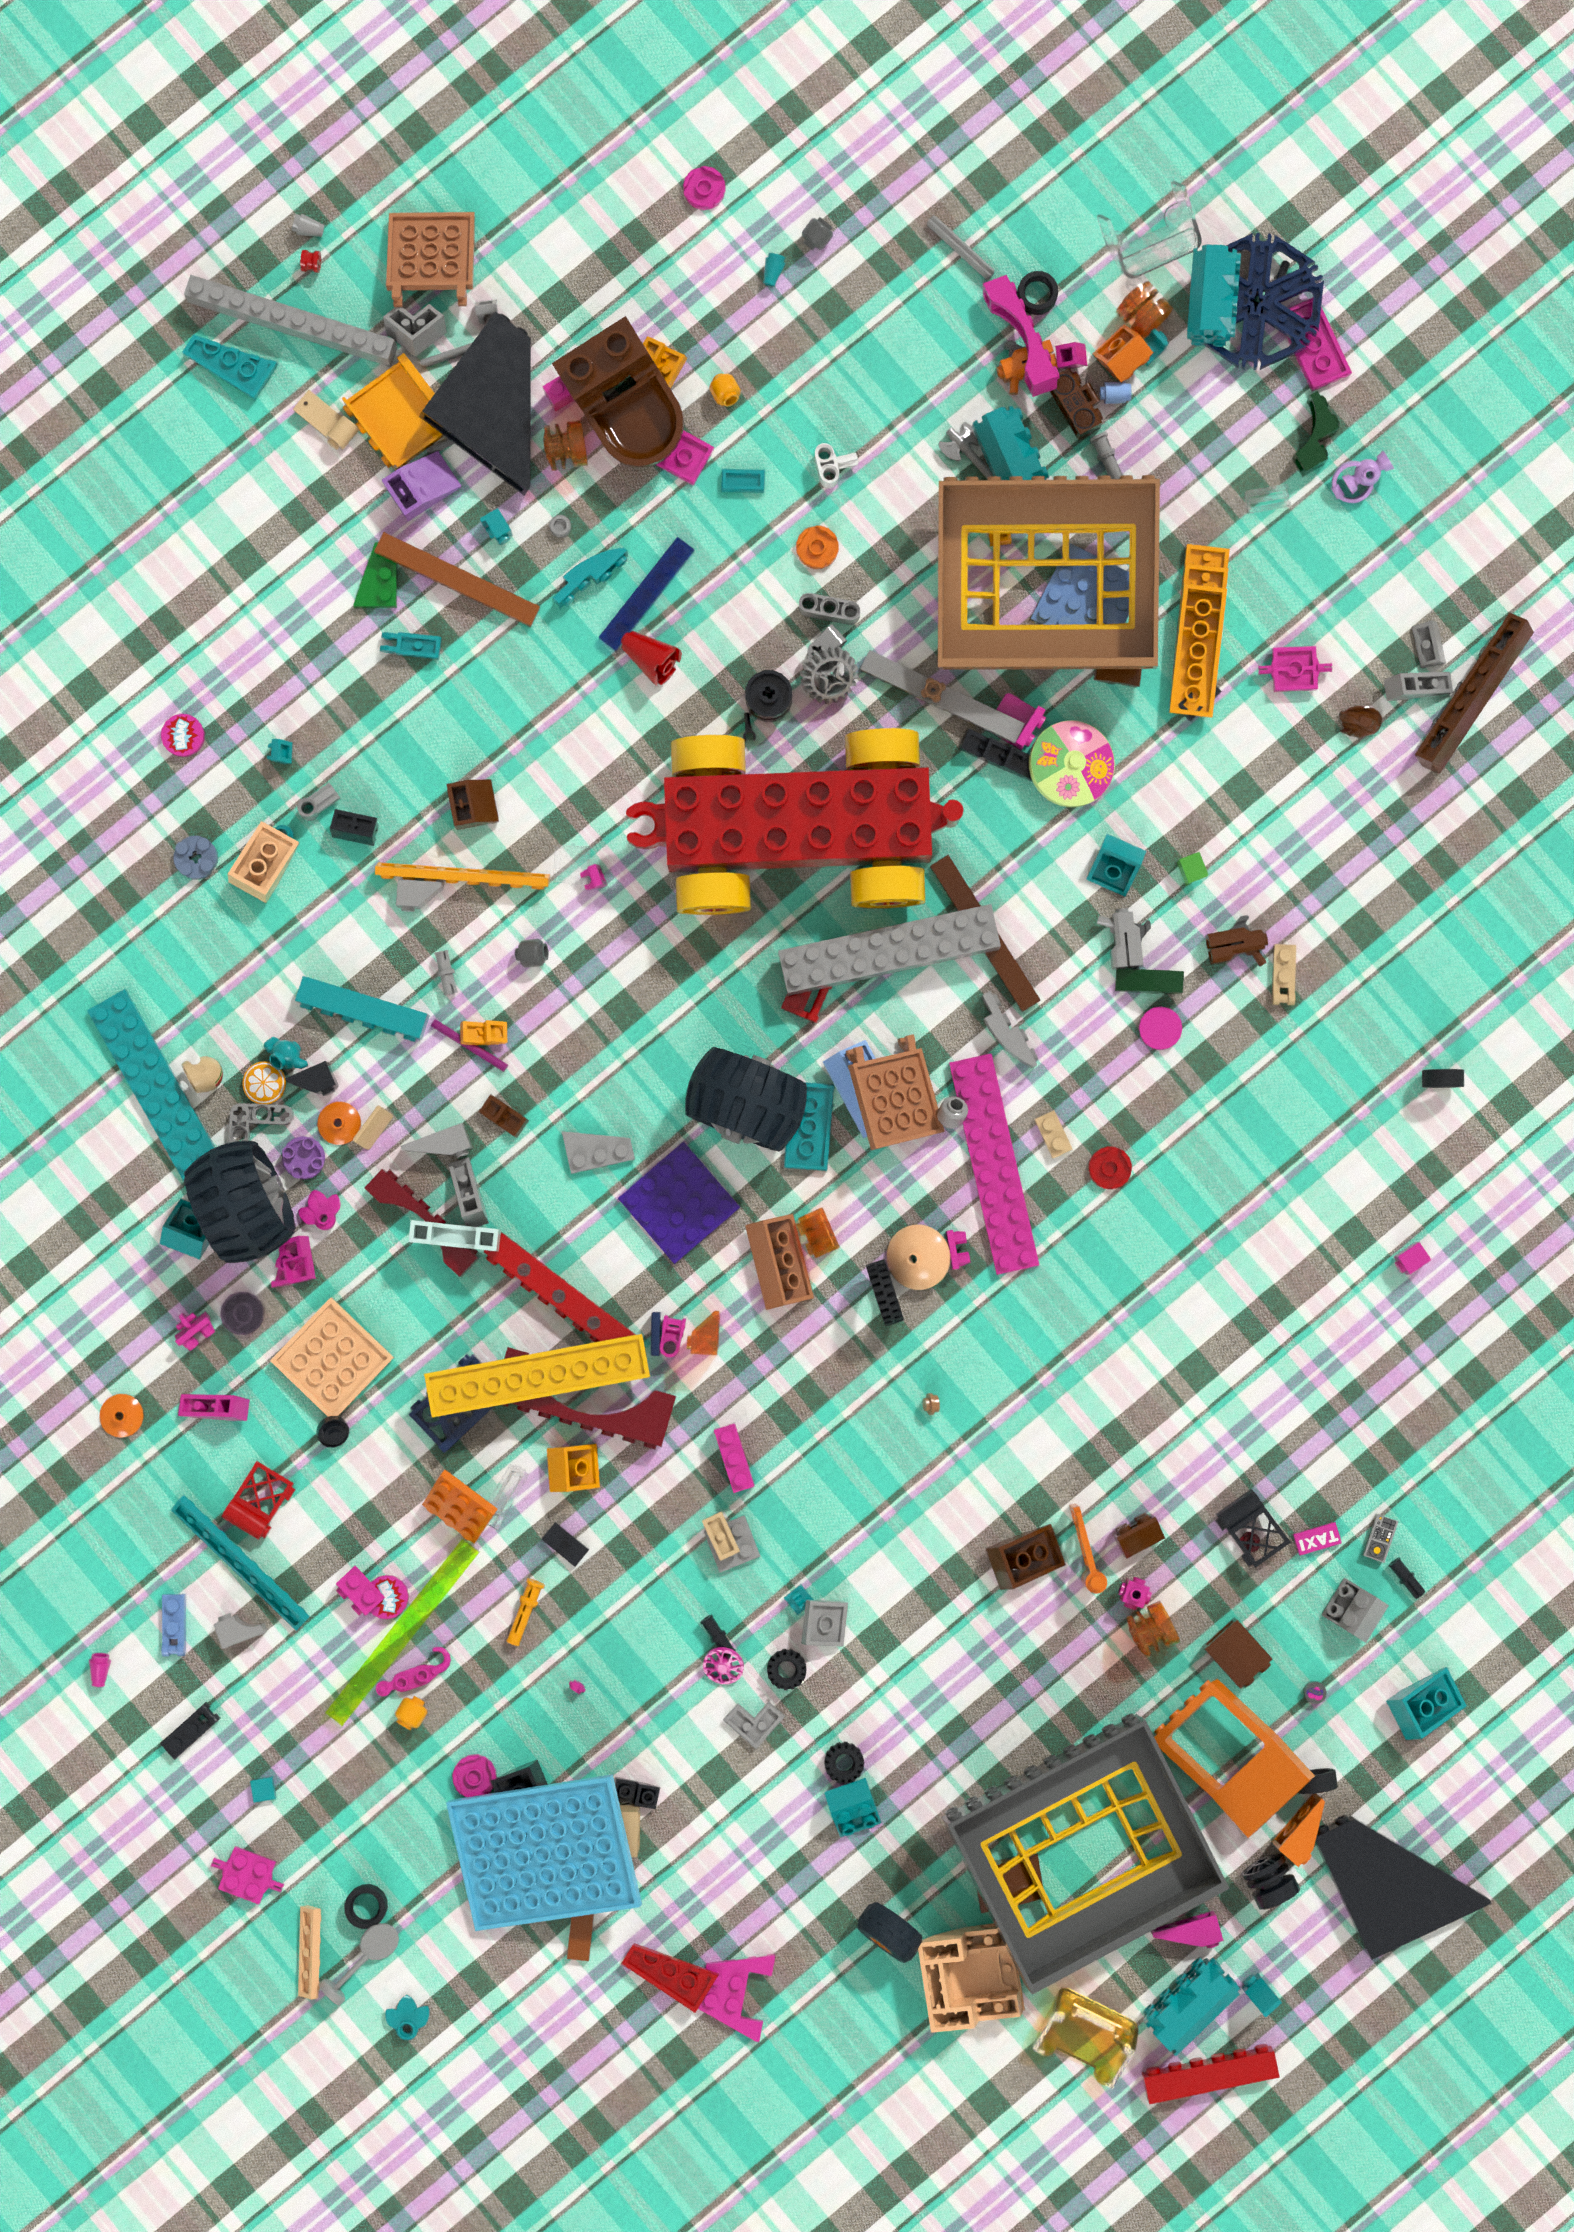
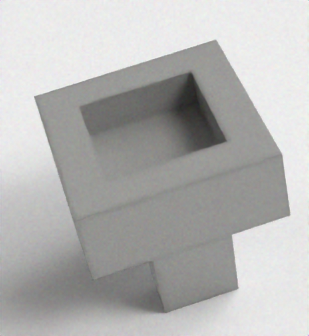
M497 299L475 302V311L480 324H484L485 315L492 317L495 312L498 313Z

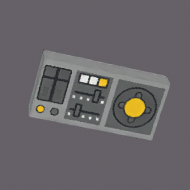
M1376 1514L1362 1555L1385 1563L1398 1521Z

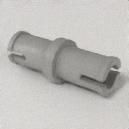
M448 950L435 952L439 969L437 974L441 978L444 995L457 993L453 976L455 971L451 967Z

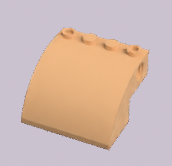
M994 1923L955 1929L922 1940L918 1952L931 2033L972 2029L976 2027L979 2021L1020 2017L1023 2011H1025L1019 1972Z

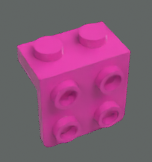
M1010 693L1004 696L996 709L1025 723L1015 744L1001 738L1021 751L1025 745L1027 747L1030 746L1035 737L1032 734L1035 728L1040 729L1046 720V717L1043 716L1046 711L1044 708L1038 705L1037 709Z

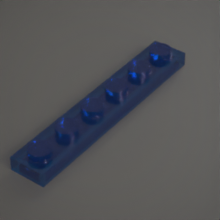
M677 537L600 634L599 640L616 652L622 645V637L627 632L633 631L695 550Z

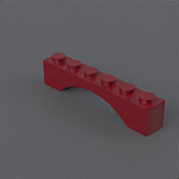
M381 1169L364 1187L380 1203L402 1206L416 1213L425 1222L446 1223L438 1213L434 1216L429 1211L431 1207L423 1199L418 1201L413 1196L415 1192L408 1185L402 1186L397 1182L399 1177L390 1169L388 1171ZM440 1246L444 1263L459 1277H463L479 1259L476 1255L478 1253L477 1249Z

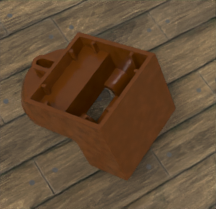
M626 316L552 363L601 443L617 461L632 467H649L668 458L677 448L684 429L682 407ZM629 375H632L637 384L607 402L602 393L617 386Z

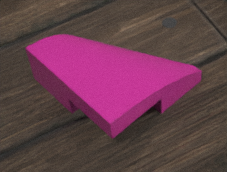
M309 1236L292 1237L279 1247V1258L275 1264L278 1270L275 1281L271 1282L272 1288L316 1279Z

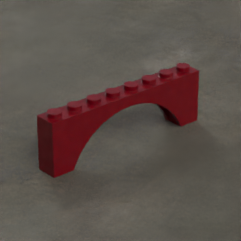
M507 1347L504 1359L529 1355V1353ZM654 1390L646 1399L634 1407L618 1413L604 1415L587 1414L573 1410L552 1396L524 1400L512 1404L518 1405L517 1410L529 1413L530 1409L539 1411L538 1416L551 1419V1415L560 1417L559 1422L572 1425L573 1421L581 1423L580 1428L585 1430L601 1429V1434L613 1438L614 1434L622 1435V1440L635 1444V1440L643 1441L644 1447L656 1450L657 1446L662 1447L676 1396Z

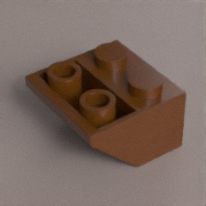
M491 779L464 780L446 784L456 830L499 822Z
M1144 1512L1134 1518L1135 1522L1131 1524L1123 1523L1115 1528L1116 1532L1112 1533L1126 1559L1165 1539L1157 1518L1151 1513L1146 1514Z

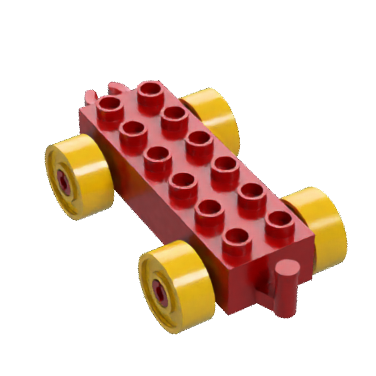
M879 728L855 731L845 735L846 771L746 774L745 740L743 738L730 735H698L678 738L671 742L673 777H664L665 803L654 804L653 802L643 801L634 803L626 810L627 817L632 820L638 819L640 816L652 818L655 823L654 830L648 835L631 832L627 835V841L629 844L640 849H653L658 846L666 847L669 872L698 871V874L684 875L676 878L677 912L680 914L724 915L751 910L750 876L741 873H727V870L872 865L870 868H862L850 872L851 906L867 909L903 908L925 903V877L923 868L901 866V864L930 863L932 858L931 834L946 827H955L959 823L964 809L959 801L953 799L948 800L944 806L930 801L929 767L919 768V733L914 730Z

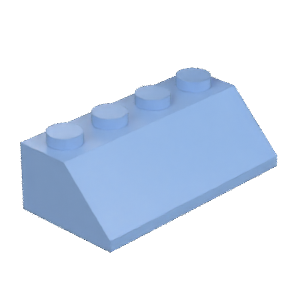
M866 1040L839 1051L823 1061L827 1072L863 1138L867 1137V1133L848 1065L853 1064V1062L848 1059L846 1051L862 1046L865 1061L876 1059Z

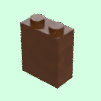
M1235 1617L1202 1646L1240 1689L1243 1686L1246 1688L1251 1685L1255 1680L1253 1677L1259 1671L1261 1673L1265 1672L1271 1666L1270 1661L1273 1660Z

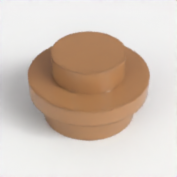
M927 1393L926 1398H923V1409L929 1415H934L940 1409L939 1398L932 1393Z

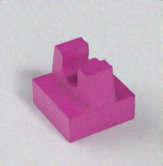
M593 864L580 873L581 878L587 876L591 878L590 883L584 885L586 890L600 889L607 886L600 865Z

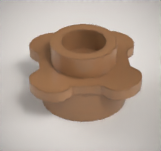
M928 678L925 688L921 690V696L923 698L928 697L937 703L941 700L940 696L942 691H945L946 686L943 682L939 683L933 678Z

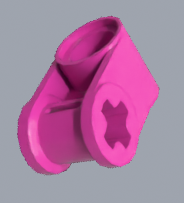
M668 1315L664 1316L660 1351L665 1357L673 1358L679 1353L686 1318L680 1320L669 1318ZM669 1325L679 1326V1328L670 1327ZM667 1342L675 1343L676 1350L674 1353H665L664 1345Z

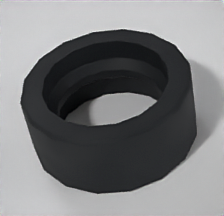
M1032 271L1021 279L1017 296L1023 300L1025 312L1032 315H1042L1054 307L1058 297V285L1049 273ZM1040 281L1049 287L1050 297L1046 303L1035 305L1027 300L1025 289L1031 282Z
M1464 1069L1422 1070V1087H1464Z
M1335 1769L1310 1770L1315 1777L1298 1793L1315 1794L1337 1789L1338 1783Z
M362 1884L354 1888L344 1904L345 1915L348 1921L360 1929H369L373 1925H378L385 1917L388 1909L385 1893L378 1886L372 1884ZM368 1893L377 1898L379 1910L375 1917L362 1919L355 1914L353 1903L361 1894Z

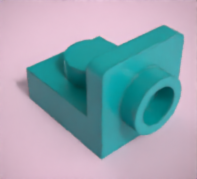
M1155 328L1144 339L1154 352L1145 363L1147 367L1167 349L1169 344L1166 335Z

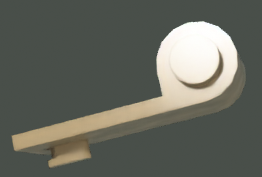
M310 390L305 393L293 408V411L329 439L327 443L335 450H338V448L343 450L359 431V428L345 416L339 415Z

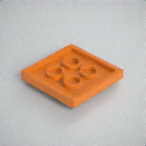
M447 1470L441 1473L422 1504L428 1512L438 1516L447 1526L454 1528L464 1539L474 1544L498 1510Z

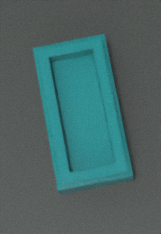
M722 469L721 492L764 493L765 470Z

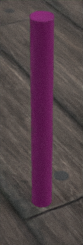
M436 1019L432 1022L431 1027L503 1072L507 1069L508 1064L478 1045L461 1044L459 1033Z

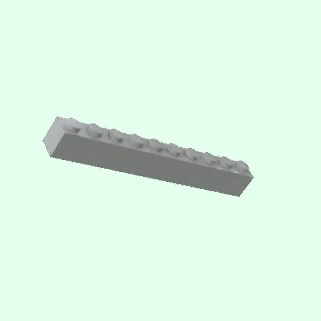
M191 274L184 292L185 298L191 304L389 367L392 366L398 348L395 339Z

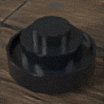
M339 1416L326 1417L319 1423L316 1430L320 1443L331 1448L342 1445L349 1437L350 1432L347 1422Z

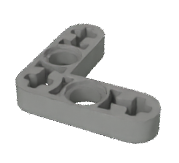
M235 1104L230 1110L228 1143L237 1141L234 1138V1132L237 1129H243L245 1132V1138L242 1141H250L251 1124L288 1125L294 1120V1111L286 1105ZM240 1107L246 1112V1115H243L241 1123H246V1127L241 1125L234 1126V1122L239 1123V1116L235 1115V1112L239 1111ZM260 1108H265L268 1111V1117L265 1120H259L256 1116ZM272 1108H275V1113H282L283 1109H285L289 1113V1117H286L285 1121H282L281 1117H274L275 1121H271L273 1116Z

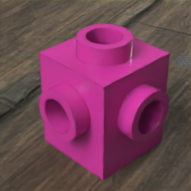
M1133 1577V1580L1126 1578L1125 1583H1121L1118 1595H1120L1119 1599L1125 1602V1607L1137 1610V1607L1143 1608L1144 1604L1148 1605L1152 1592L1149 1591L1150 1587L1145 1585V1580ZM1136 1590L1139 1591V1597L1133 1598L1132 1593Z

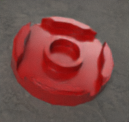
M1107 1146L1099 1149L1092 1155L1088 1171L1090 1178L1097 1186L1113 1190L1122 1187L1128 1182L1132 1171V1163L1125 1151L1117 1147Z

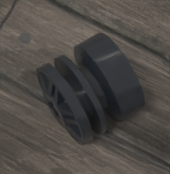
M1282 1853L1263 1857L1242 1872L1243 1878L1248 1880L1247 1886L1250 1889L1257 1888L1252 1896L1260 1910L1278 1906L1294 1897L1300 1891L1294 1875H1284L1289 1871L1290 1867L1287 1863H1284L1286 1859Z

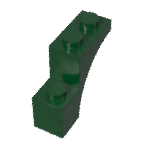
M1318 391L1311 394L1307 400L1313 422L1310 438L1305 446L1292 457L1302 477L1326 463L1328 452L1324 445L1319 443L1336 434L1339 429L1338 418L1335 414H1331L1326 398L1323 395L1320 396Z

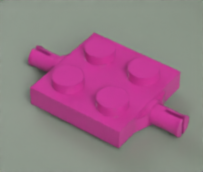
M1316 646L1272 648L1271 665L1258 666V675L1271 674L1274 692L1318 690L1319 673L1332 672L1333 667L1332 663L1319 664Z
M235 1846L227 1862L215 1857L212 1861L211 1867L223 1870L222 1880L218 1887L219 1890L258 1905L269 1888L281 1893L284 1884L272 1880L273 1870L277 1861Z

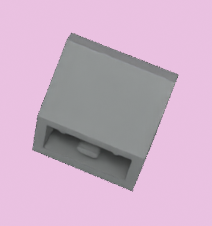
M1344 1578L1322 1613V1616L1366 1643L1389 1605Z

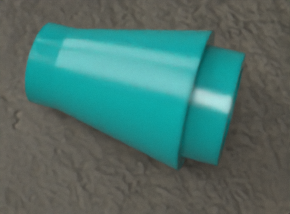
M769 253L768 257H765L763 284L775 287L786 264L784 256Z

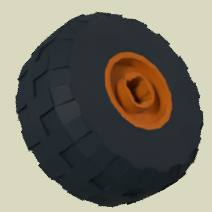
M878 1902L869 1904L858 1919V1930L898 1961L903 1963L911 1961L918 1952V1948L922 1943V1935L912 1925Z

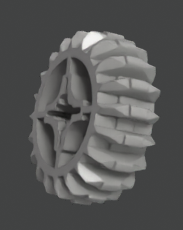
M830 645L828 650H826L825 647L821 646L820 653L813 650L814 656H807L809 663H802V667L805 670L800 671V675L803 677L801 684L804 686L805 692L809 693L812 699L816 698L820 703L824 700L825 703L829 704L831 699L837 703L838 697L845 699L844 694L846 692L852 693L850 686H856L854 679L858 678V674L855 672L858 670V667L854 664L855 659L850 656L848 651H843L841 647L835 649ZM840 662L843 663V665H844V674H843V675H841V674L839 673V669H840L839 664H840ZM815 674L820 677L819 687L815 686L814 683Z

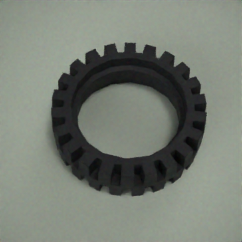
M885 1259L866 1265L885 1326L904 1321Z

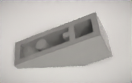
M1450 672L1400 673L1384 679L1387 701L1409 700L1453 693Z
M463 1123L401 1145L403 1151L448 1156L456 1155L457 1158L468 1155V1150L473 1149Z
M469 1157L449 1163L461 1216L466 1226L479 1227L488 1224L485 1206Z

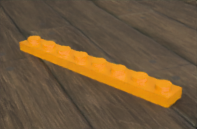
M378 862L375 866V875H381L383 879H393L394 876H400L403 880L424 878V881L436 882L437 879H443L446 883L452 884L458 883V881H467L469 885H479L480 882H486L489 886L495 887L501 886V884H510L512 888H522L523 885L532 886V889L538 890L544 889L550 884V874L383 862Z

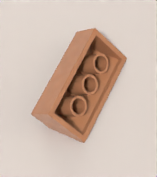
M793 1214L745 1225L766 1310L813 1299L814 1296Z

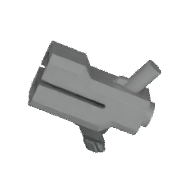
M1128 908L1116 909V913L1112 914V919L1099 916L1096 924L1109 927L1110 932L1114 936L1115 947L1110 951L1112 969L1142 967L1141 942L1145 934L1151 929L1150 921L1147 920L1143 925L1134 923L1133 912H1129Z

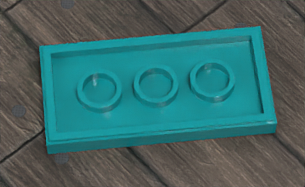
M804 1082L807 1084L806 1107L798 1130L786 1145L784 1168L827 1171L834 1085Z

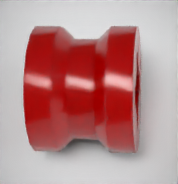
M302 250L300 259L301 271L313 270L314 273H319L321 269V252L314 251L312 253L308 250Z

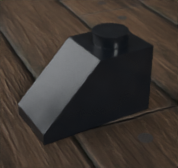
M327 1061L286 1078V1081L290 1084L318 1095L322 1094L323 1096L335 1092L334 1088L339 1086Z

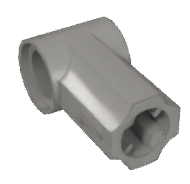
M328 783L308 798L301 799L297 809L304 820L312 821L322 811L341 798L331 784ZM306 805H313L314 809L311 813H303Z

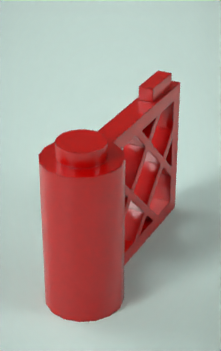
M256 1461L234 1498L227 1505L221 1518L258 1540L261 1537L266 1538L272 1529L269 1526L281 1504L285 1499L289 1501L296 1489L292 1488L294 1483ZM258 1467L266 1471L268 1481L255 1483L254 1474ZM270 1474H271L272 1476L276 1477V1479H272V1480H271V1479H270ZM281 1480L287 1484L283 1493L274 1495L272 1482ZM269 1483L271 1496L259 1499L256 1486ZM254 1488L256 1500L247 1502L240 1498L245 1489ZM280 1497L276 1503L275 1498ZM272 1499L274 1508L269 1515L261 1510L260 1501ZM257 1502L258 1508L253 1506L252 1503Z

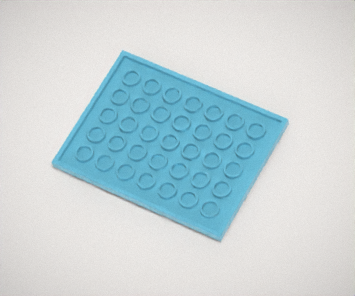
M613 1774L454 1799L446 1802L475 1931L638 1908L642 1905Z

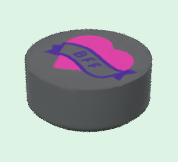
M1311 1681L1304 1687V1697L1310 1703L1319 1704L1325 1700L1327 1691L1320 1682Z

